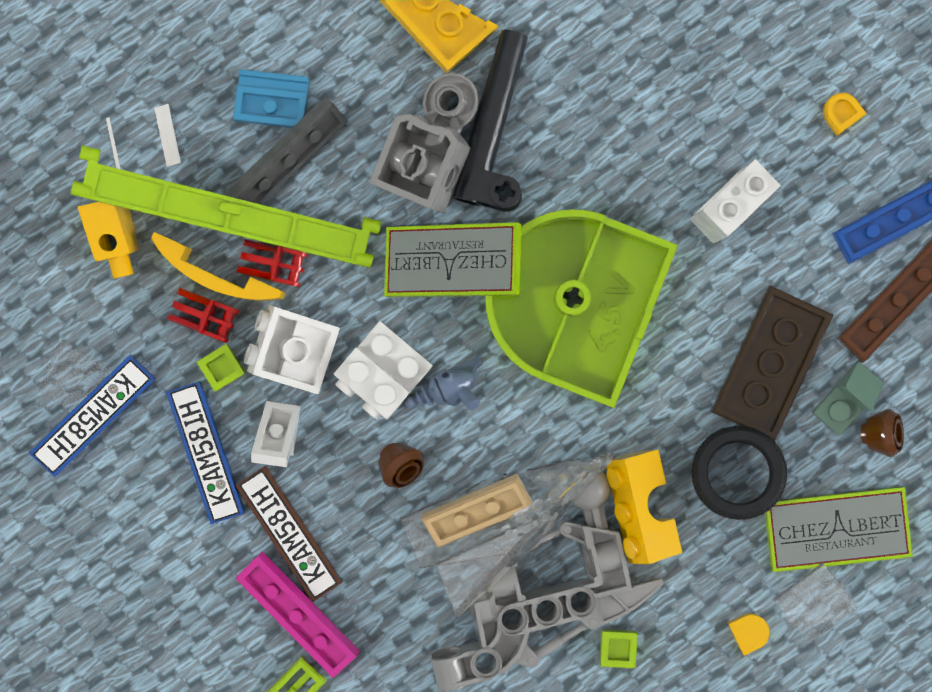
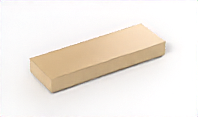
M514 474L422 514L421 520L439 548L532 509L533 501L518 474Z

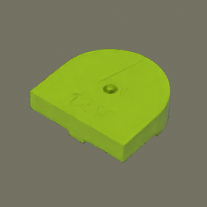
M570 209L544 214L521 227L520 296H485L486 315L491 332L504 354L526 373L615 408L639 344L644 337L653 314V308L678 245L592 211ZM574 289L578 291L577 297L581 299V303L574 304L570 308L567 306V300L563 298V294L570 293Z

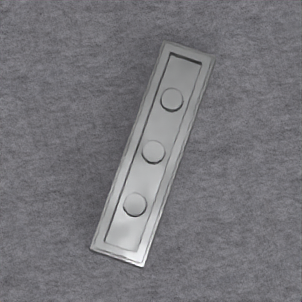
M325 96L224 194L262 205L333 137L348 120Z

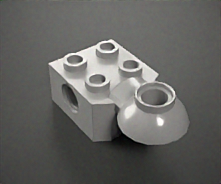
M458 73L440 75L430 83L425 91L423 99L425 118L418 114L395 116L369 181L370 184L432 210L445 213L471 149L460 134L462 128L476 114L479 102L477 89L470 79ZM454 96H458L459 103L457 107L452 111H448L449 100Z

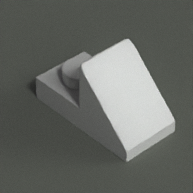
M266 401L251 452V462L287 467L290 455H294L301 406Z

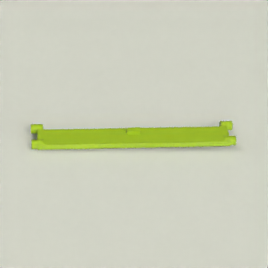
M85 145L81 147L79 159L88 161L83 183L74 181L71 195L370 268L372 265L373 254L365 252L370 233L378 234L380 231V220L364 217L360 230L98 164L101 149Z

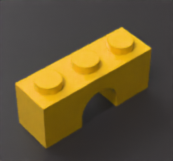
M659 449L633 452L605 460L606 477L611 487L615 504L614 512L619 521L623 538L622 546L627 556L628 564H652L683 553L675 518L654 519L648 509V497L651 491L658 486L666 484Z

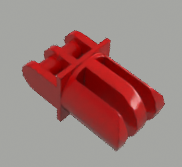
M244 239L243 246L274 253V256L271 259L241 252V260L270 266V273L243 266H238L236 273L300 288L301 283H298L300 272L304 273L305 268H301L303 258H307L308 253ZM284 253L293 255L291 265L282 263ZM281 268L290 270L288 280L279 278Z
M179 287L176 294L204 304L206 307L203 311L174 300L171 307L200 318V323H195L171 313L168 314L167 320L228 343L229 339L226 336L229 329L234 328L232 321L235 314L239 315L240 310ZM217 307L225 309L222 319L214 317ZM212 321L220 324L217 333L208 331Z

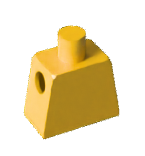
M101 202L78 206L95 261L108 259L113 279L134 274L129 254L138 251L139 247L130 209ZM108 234L114 236L117 241V245L113 250L111 249Z

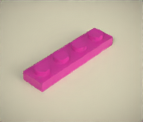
M263 551L235 578L332 678L338 675L360 653V650Z

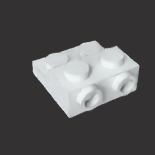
M268 305L267 311H260L255 323V330L260 331L256 345L249 344L245 353L244 364L249 365L247 371L252 375L319 394L340 328Z
M379 321L333 375L339 379L335 385L349 397L356 393L365 401L362 408L372 417L378 420L383 416L388 420L433 365Z

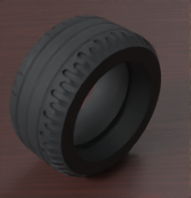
M730 426L714 432L702 442L693 458L691 477L697 496L708 509L725 518L745 520L766 513L779 501L786 486L787 465L781 449L767 434L752 427ZM745 443L759 450L767 461L769 467L768 484L762 494L750 502L732 503L726 501L716 494L709 482L708 467L710 460L717 450L727 444Z

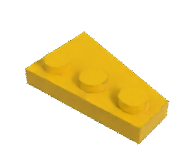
M379 0L446 74L498 29V25L489 20L486 22L470 13L471 10L461 4L458 6L449 0Z

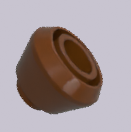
M886 409L869 416L867 422L861 426L862 443L867 444L868 448L873 452L888 457L897 455L901 452L904 443V428L901 416L892 409Z
M402 442L391 443L384 447L380 453L378 465L385 485L402 488L415 481L424 467L422 452Z

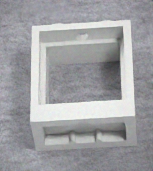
M755 159L739 170L690 220L714 244L728 237L781 185Z

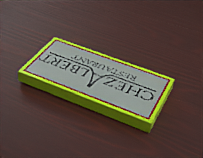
M510 222L386 227L384 296L389 298L520 296L521 224Z
M902 486L782 499L765 513L772 572L913 557L905 487Z

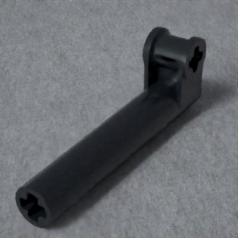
M504 29L500 33L468 145L471 149L452 197L457 201L475 206H485L503 212L515 210L522 201L519 183L514 178L492 172L528 37L520 32ZM509 186L514 197H507L506 202H502L497 192L504 191L505 187Z

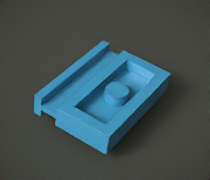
M239 69V82L236 90L233 120L240 123L293 128L306 115L308 88L310 85L309 77Z

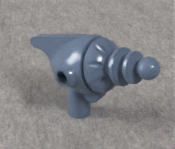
M476 357L448 370L435 374V378L432 377L430 379L428 388L425 389L423 386L420 393L415 391V397H408L405 405L412 409L419 404L422 408L425 403L431 406V402L435 401L439 405L447 403V405L457 406L462 401L469 410H475L479 406L480 401L470 389L476 380L475 371L483 365L481 357Z

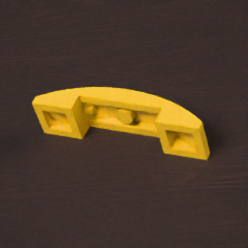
M156 232L151 237L158 250L175 268L206 288L232 297L255 301L282 300L286 295L285 292L252 277L249 278L245 288L237 286L188 263L187 260L192 251L191 248Z

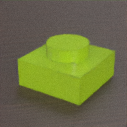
M229 344L221 346L196 362L214 392L221 390L246 374L245 369Z
M601 629L600 666L636 669L637 631Z

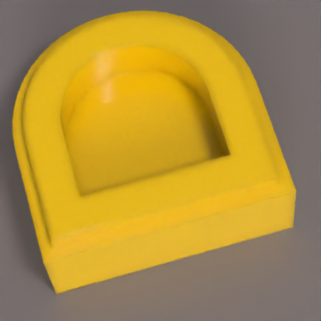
M848 93L833 95L825 102L823 107L824 119L836 136L867 114L859 102Z
M746 613L727 622L744 656L763 647L769 639V626L757 614Z

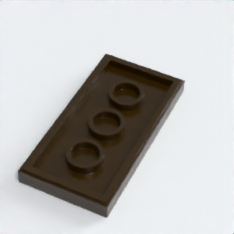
M771 285L768 286L710 412L740 426L752 427L762 431L776 441L834 315Z

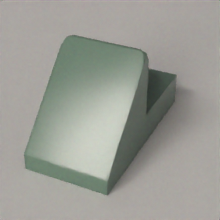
M857 361L811 413L837 436H840L863 410H872L884 383L861 362Z

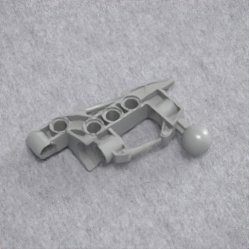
M593 466L577 469L570 476L567 483V495L572 504L583 510L586 523L562 520L558 523L557 529L536 539L534 537L513 548H502L491 560L493 569L481 571L484 586L466 591L478 641L442 648L430 654L439 691H453L466 685L490 680L508 671L514 663L534 668L538 665L541 658L561 647L565 641L587 628L596 630L600 626L619 619L635 610L664 584L660 578L631 584L620 533L613 528H609L603 505L610 496L611 487L609 486L606 474L601 469ZM561 534L581 543L588 577L523 593L516 571V566H518L516 557L539 547L538 545ZM577 592H585L586 598L584 603L578 607H572V596ZM549 600L552 602V608L548 614L537 615V606L542 601ZM507 610H518V618L514 623H502L503 614ZM577 620L582 622L575 628L561 636H556L534 651L526 644L530 632ZM490 653L492 654V660L489 665L485 667L475 665V661L480 654Z

